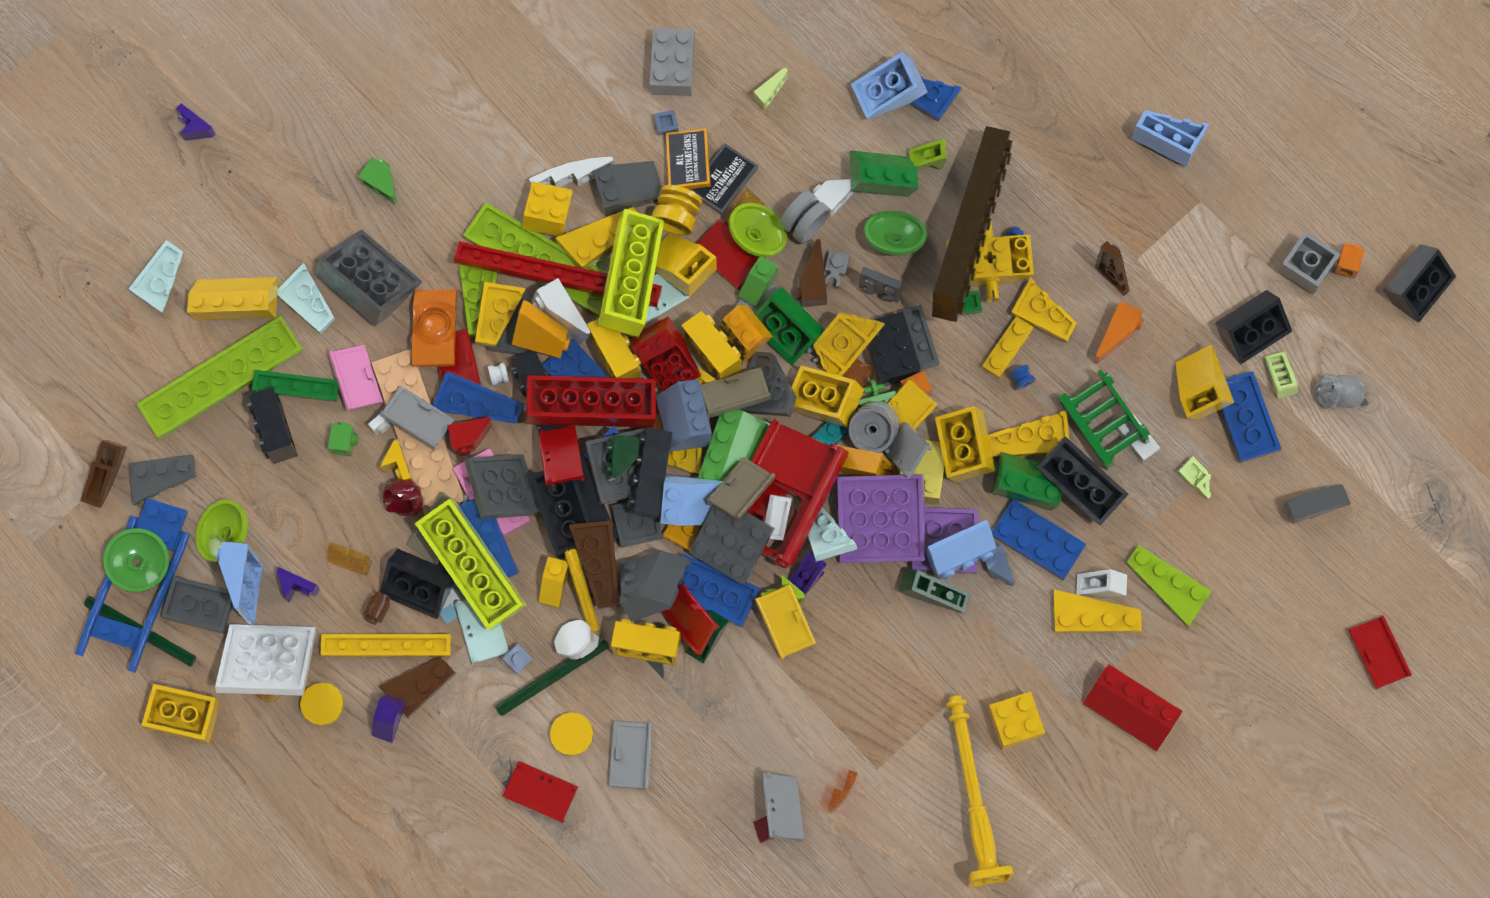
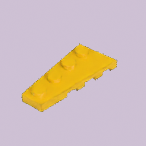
M634 207L628 208V210L638 212ZM623 211L555 238V242L579 268L585 269L613 249L618 220Z
M1067 410L1052 416L1042 417L1040 420L1021 424L1018 427L989 434L993 458H1000L1001 452L1017 457L1046 455L1061 438L1066 436L1069 439Z
M1053 590L1054 633H1141L1142 631L1140 609Z

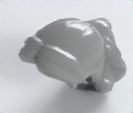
M1323 374L1320 382L1315 384L1317 401L1324 409H1335L1336 407L1354 408L1361 404L1365 398L1364 384L1355 376L1339 375L1336 377L1330 374Z

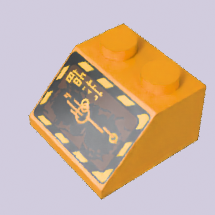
M737 305L723 318L718 328V332L722 330L727 336V343L730 347L735 346L739 351L742 364L773 337L748 305Z

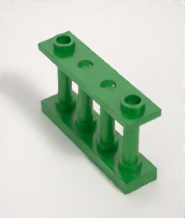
M1100 369L1097 371L1100 377L1099 381L1075 397H1068L1064 393L1058 398L1108 470L1114 466L1112 461L1115 458L1114 456L1140 438L1146 444L1149 443L1148 436L1150 432L1144 424L1140 425L1119 396L1112 385L1115 382L1108 372L1104 374ZM1106 386L1112 397L1087 414H1080L1076 409L1079 407L1078 404ZM1118 403L1124 414L1099 431L1095 430L1092 432L1088 426L1091 424L1090 421ZM1130 420L1137 431L1110 449L1108 447L1104 449L1100 443L1103 441L1102 438Z

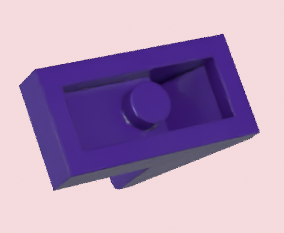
M182 103L176 108L179 114L178 119L186 125L180 133L184 140L212 138L216 135L212 126Z
M810 551L789 581L806 596L824 575L823 570L827 564L823 560L816 561L814 553Z
M278 567L276 571L284 596L288 602L291 601L297 588L299 593L307 597L310 594L317 596L320 590L317 584Z

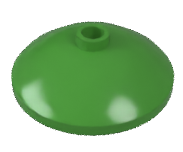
M884 211L868 219L865 224L864 235L867 242L876 250L888 255L902 256L916 252L923 247L927 238V230L924 224L911 214L900 211Z
M133 528L122 531L111 539L104 552L103 564L108 578L115 586L124 591L138 593L154 588L163 580L169 567V554L166 545L155 533L145 529ZM135 559L141 561L139 566L133 565Z

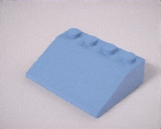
M222 542L221 548L217 550V561H219L233 606L248 625H254L263 563L248 544Z

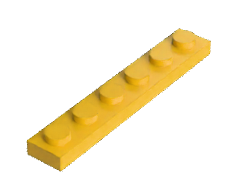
M321 634V657H451L452 636L451 634Z

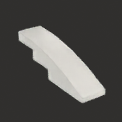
M600 157L570 162L529 178L530 185L534 181L547 185L553 183L556 187H563L575 180L579 187L594 179L593 170L614 165V160L612 157Z

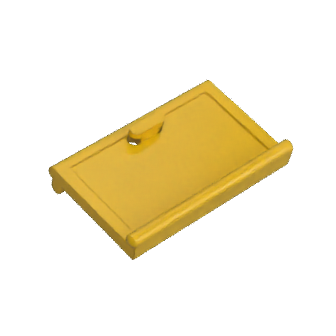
M911 379L888 402L899 416V430L904 422L909 423L916 430L938 405Z
M787 584L755 599L780 659H784L787 655L816 644L791 584Z

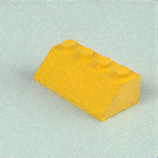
M278 277L198 279L189 291L187 313L195 320L276 318Z

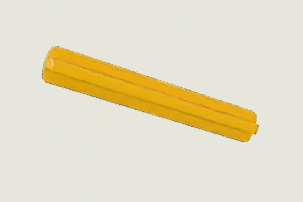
M570 549L565 552L567 564L585 622L591 627V632H595L600 629L577 550Z

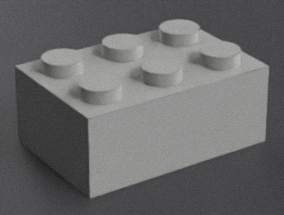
M653 28L650 72L651 95L692 96L695 33L693 29Z

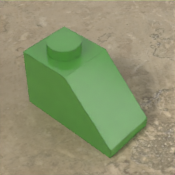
M372 157L358 176L362 185L395 205L397 197L393 176L389 168L390 165L382 159L378 161Z
M760 256L749 272L738 298L756 308L777 278L778 266Z

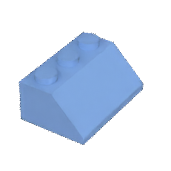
M985 520L928 546L926 558L937 579L942 577L943 579H948L955 575V571L961 568L964 571L973 567L974 562L979 560L984 562L994 557L993 554L996 552L997 547L988 521Z

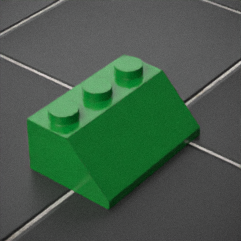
M854 150L849 152L851 191L908 197L919 188L918 169L909 157Z
M782 287L775 291L754 313L773 336L768 343L791 365L825 331Z
M1001 452L991 493L1050 511L1059 506L1062 491L1036 468L1039 463Z

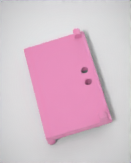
M365 345L329 351L328 355L346 411L383 403Z

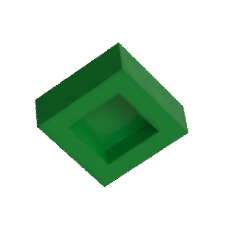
M979 290L970 292L969 297H965V309L961 316L982 313Z

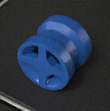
M1027 364L1018 367L1009 374L1010 378L1015 380L1017 390L1028 387L1036 380L1030 374V368Z

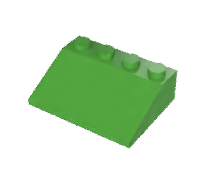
M742 410L719 415L698 479L723 481L743 457L752 461L771 423Z

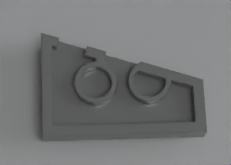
M185 455L129 463L133 505H138L141 501L149 497H155L170 487L174 488L195 478L194 456Z

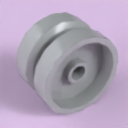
M806 190L789 205L780 219L779 226L786 232L794 231L793 237L801 244H804L814 237L825 224L831 213V208L823 202L817 203V197L809 190Z
M878 400L869 401L863 404L850 420V439L860 450L875 453L882 452L890 446L898 434L900 426L899 416L889 404Z

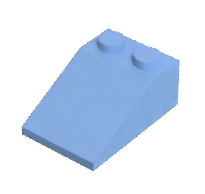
M903 52L851 84L867 119L907 105L928 92L913 59Z
M666 475L660 523L680 526L704 525L714 506H709L707 499L723 481Z

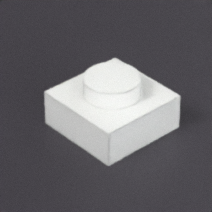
M380 414L368 424L376 436L379 433L386 432L391 426L390 422L382 418Z

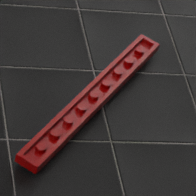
M459 241L454 256V263L544 283H550L559 279L563 287L604 296L607 273ZM652 285L649 306H658L662 292L661 285Z

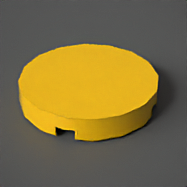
M324 682L313 684L306 689L304 696L301 697V712L305 719L317 726L331 725L339 719L344 709L343 696L332 684Z
M570 712L562 714L551 725V743L556 751L563 755L577 756L588 750L592 744L594 735L592 725L586 717L579 713Z

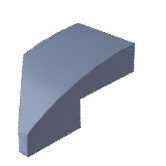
M996 546L997 549L993 554L994 557L984 561L986 568L991 573V578L995 580L997 578L1008 582V585L1014 586V579L1003 546Z

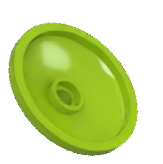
M744 203L736 207L729 218L730 233L735 242L746 252L759 257H772L779 254L787 243V232L779 226L780 217L766 206L757 203Z
M220 500L206 509L198 522L195 535L197 549L203 558L219 563L217 561V550L221 548L222 542L244 544L248 532V518L244 508L232 500Z

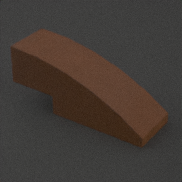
M102 440L96 461L92 462L81 502L98 508L103 506L118 474L127 446L109 440Z

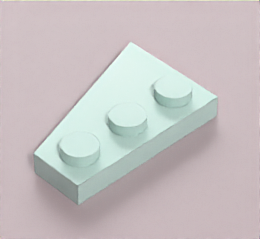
M303 263L278 288L277 296L318 333L322 334L333 323L335 318Z

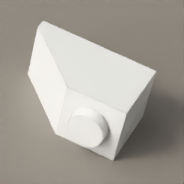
M851 179L825 181L822 185H817L812 193L817 197V203L823 202L831 208L829 215L831 218L856 191H851Z
M1112 569L1077 574L1076 595L1102 598L1126 596L1127 574Z

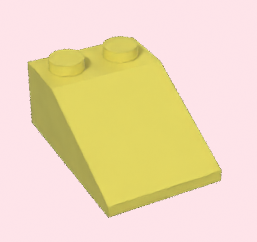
M925 440L932 447V450L926 451L913 475L924 474V503L939 505L945 466L940 442Z

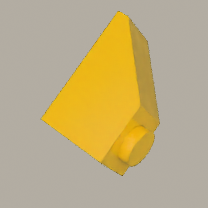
M548 557L542 577L539 596L540 604L560 608L570 573L567 561Z

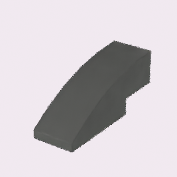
M1343 484L1289 499L1285 502L1284 506L1292 524L1340 509L1351 503Z

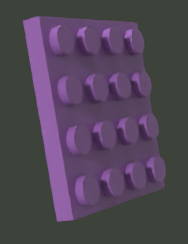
M924 474L912 475L911 478H907L905 475L837 477L839 528H842L846 535L853 539L857 545L856 550L840 554V563L926 561Z

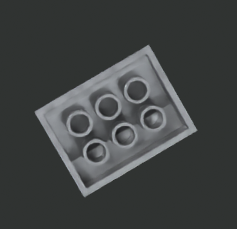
M362 229L321 257L315 272L319 279L374 326L388 318L422 283V280Z

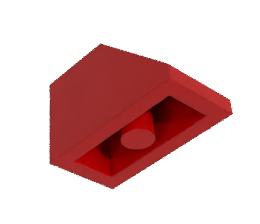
M490 417L448 425L454 455H469L471 451L477 449L492 428Z

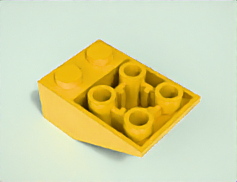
M671 233L660 242L655 272L688 297L717 270L716 256L699 244Z
M1209 345L1175 362L1180 400L1188 419L1200 420L1234 403L1213 345Z

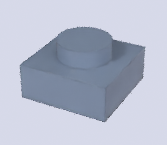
M675 110L654 114L658 135L679 131Z
M518 643L501 657L516 674L532 660Z

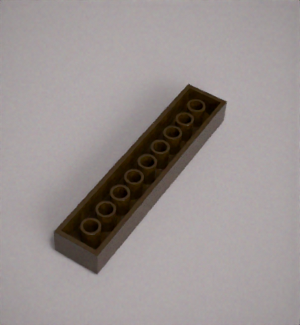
M985 127L933 291L932 317L957 322L959 314L963 315L964 300L965 297H969L971 285H969L970 280H974L976 273L975 264H979L981 258L980 248L985 245V232L990 229L992 221L990 216L995 213L997 205L995 200L996 197H1000L1002 189L1000 184L1001 181H1005L1007 173L1005 168L1011 161L1012 153L1010 152L1013 140H1010V131Z

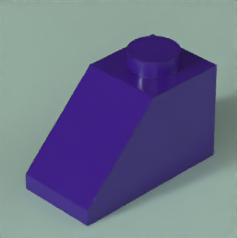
M389 695L379 698L373 717L372 736L393 743L406 701Z

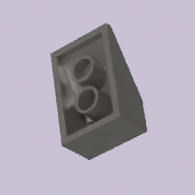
M654 161L615 164L593 170L594 180L605 216L616 214L631 207L637 208L658 202L657 199L660 196L662 186Z

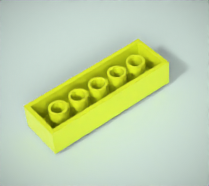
M624 209L617 224L598 326L639 337L646 323L664 220Z
M448 499L415 523L487 630L495 629L527 606L454 499Z

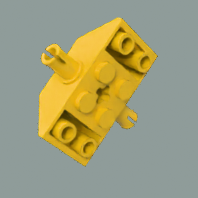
M991 221L989 231L986 230L985 245L980 248L981 258L979 264H975L976 273L974 280H970L969 285L971 287L986 286L987 302H992L993 297L994 302L1000 301L998 285L1012 284L1034 275L1030 234L993 237Z

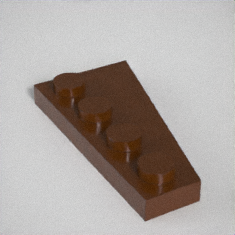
M612 520L570 524L569 527L598 609L620 607Z

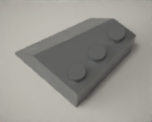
M660 550L622 564L620 604L631 622L672 607L679 591L677 586L680 581L684 580V570L690 566V559Z

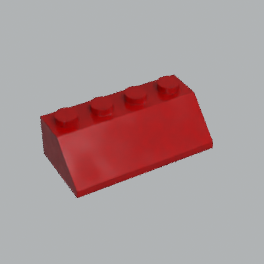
M1110 664L1106 666L1083 702V705L1156 752L1183 712Z

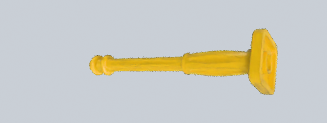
M961 695L949 698L946 707L951 709L952 713L948 720L954 723L970 808L967 811L970 820L972 842L979 864L978 870L969 873L967 879L968 887L972 888L1010 881L1014 876V871L1010 865L999 866V863H997L993 831L986 811L987 807L982 803L966 722L970 718V715L964 711L967 701L962 699Z

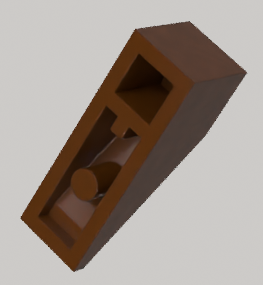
M816 239L800 279V288H796L797 301L802 302V307L827 305L821 239Z

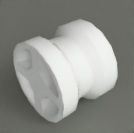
M504 362L500 363L499 366H488L493 386H497L500 382L509 383Z

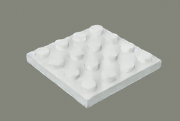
M230 624L215 685L216 693L304 696L316 628Z

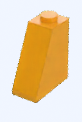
M523 300L518 314L512 345L561 359L563 350L567 351L570 344V339L567 338L569 330L528 301Z
M840 446L849 452L840 473L849 476L897 474L898 469L883 454Z

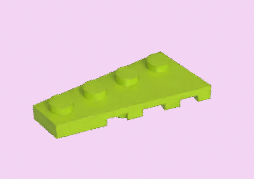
M459 264L468 334L470 337H476L484 282L497 284L498 272Z
M1140 545L1137 546L1126 563L1154 591L1155 595L1169 606V609L1183 621L1187 628H1189L1212 592Z

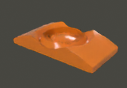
M457 289L415 290L412 333L413 367L455 366Z

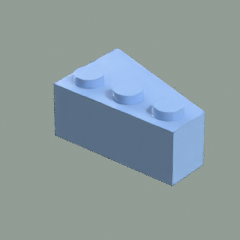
M1144 111L1134 129L1132 139L1186 167L1204 138L1209 124H1197L1190 122L1189 119H1183L1182 121L1173 119L1169 115Z

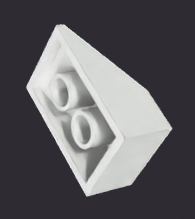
M556 279L536 290L531 301L532 305L569 330L567 336L575 339L581 345L584 344L591 332L560 280Z

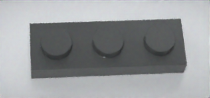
M919 305L901 310L904 313L921 370L938 366L939 360L922 306Z

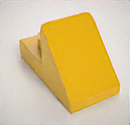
M398 439L394 440L380 468L382 472L396 468L395 472L398 480H412Z

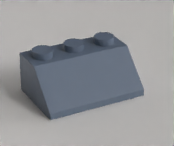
M699 379L677 382L656 395L662 428L664 431L673 432L670 452L709 446L712 432Z

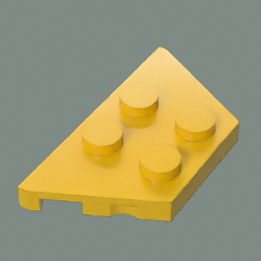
M840 312L813 344L816 353L820 356L823 369L827 373L843 376L885 324L880 321Z

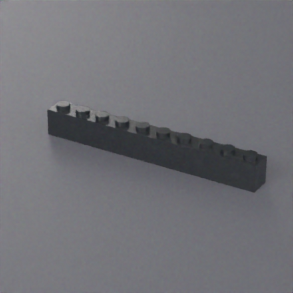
M529 351L512 359L514 366L510 368L515 379L519 377L522 383L519 385L523 397H525L527 376L547 375L536 351ZM536 425L538 431L542 429L545 432L569 427V425ZM580 451L584 480H576L590 523L611 521L605 505L599 504L594 480ZM613 525L614 543L619 542V537Z

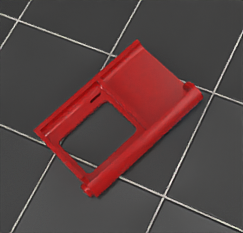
M775 419L769 425L751 462L768 473L775 474V479L771 485L803 500L779 549L773 550L765 546L762 555L775 560L776 565L786 569L787 566L792 567L849 452L836 444L827 445L779 423Z

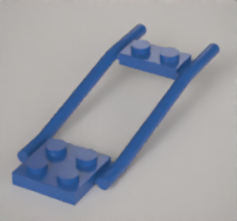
M147 498L140 518L130 516L125 530L140 528L151 531L161 538L167 550L175 553L142 629L98 616L112 584L106 574L89 613L75 652L76 655L84 656L91 636L133 649L134 653L128 671L136 673L149 634L190 536L189 533L182 531L188 514L187 510Z

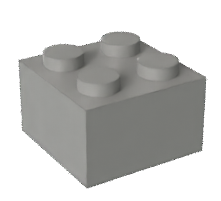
M1305 231L1282 263L1278 272L1314 295L1341 254Z

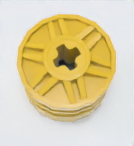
M662 186L660 196L657 199L660 205L654 207L652 217L664 220L663 231L680 236L691 235L696 223V219L693 216L699 214V208L703 202L702 198L695 192L680 186Z

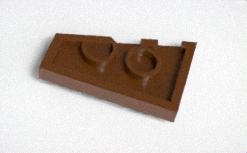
M1106 241L1100 248L1095 268L1125 296L1130 289L1121 251L1116 245H1111Z
M439 657L378 687L386 695L406 701L403 713L409 718L456 673Z

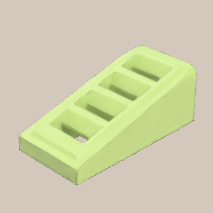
M786 67L754 91V100L763 110L768 107L787 80L788 70Z
M1285 351L1264 356L1277 398L1280 399L1297 394L1298 384ZM1283 361L1281 364L1272 365V363ZM1285 369V371L1275 373V371ZM1288 377V379L1278 381V379Z

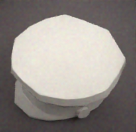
M575 620L568 622L560 628L554 644L558 655L566 656L570 659L584 658V656L595 650L598 646L599 637L594 632H591V627L586 622Z

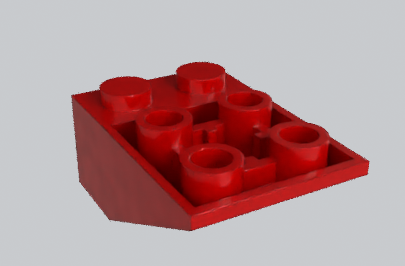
M669 316L643 329L639 337H632V350L662 391L677 382L695 380L701 377V373L684 339Z

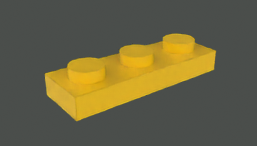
M1016 316L982 365V369L1000 379L1034 327Z

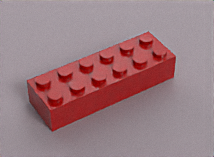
M527 376L526 424L654 427L656 420L655 379Z

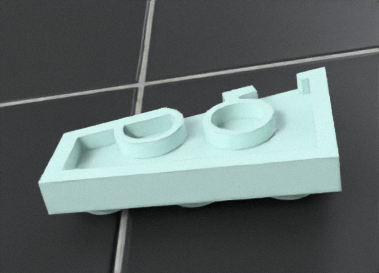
M166 240L129 287V291L161 314H164L184 255L183 251Z
M822 507L808 534L815 560L820 561L856 550L857 545L853 539H850L846 532L839 528L834 519Z

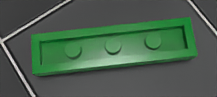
M255 370L252 392L273 387L276 393L281 396L337 402L339 390L337 380L260 370Z

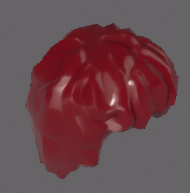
M397 480L386 485L382 493L383 503L386 506L387 512L397 513L400 516L416 515L422 510L424 500L421 488L412 480Z

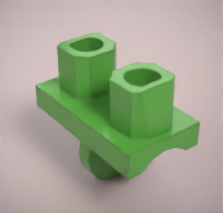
M874 379L870 380V387L863 389L865 394L873 393V395L861 398L858 406L877 400L888 404L896 395V391L890 390L878 393V391L885 389L884 383L876 385Z

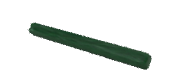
M88 596L84 606L91 610L95 598ZM103 603L99 615L140 629L143 628L141 624ZM150 632L147 640L148 643L188 666L194 664L196 661L195 655L155 632Z
M600 638L598 646L590 654L579 659L569 658L495 706L496 710L501 716L510 712L608 649L607 641L604 638Z

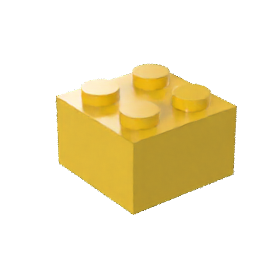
M532 181L523 215L522 229L553 236L563 235L571 207L573 190Z
M1031 692L989 705L988 712L1002 750L1044 737L1045 730Z

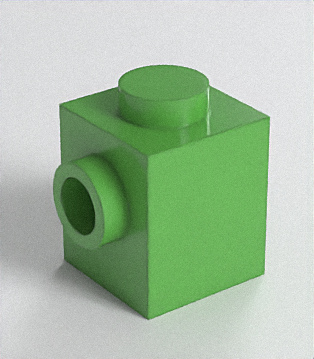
M339 422L338 425L332 424L328 444L329 452L334 455L352 456L353 446H357L358 434L353 426L348 423Z

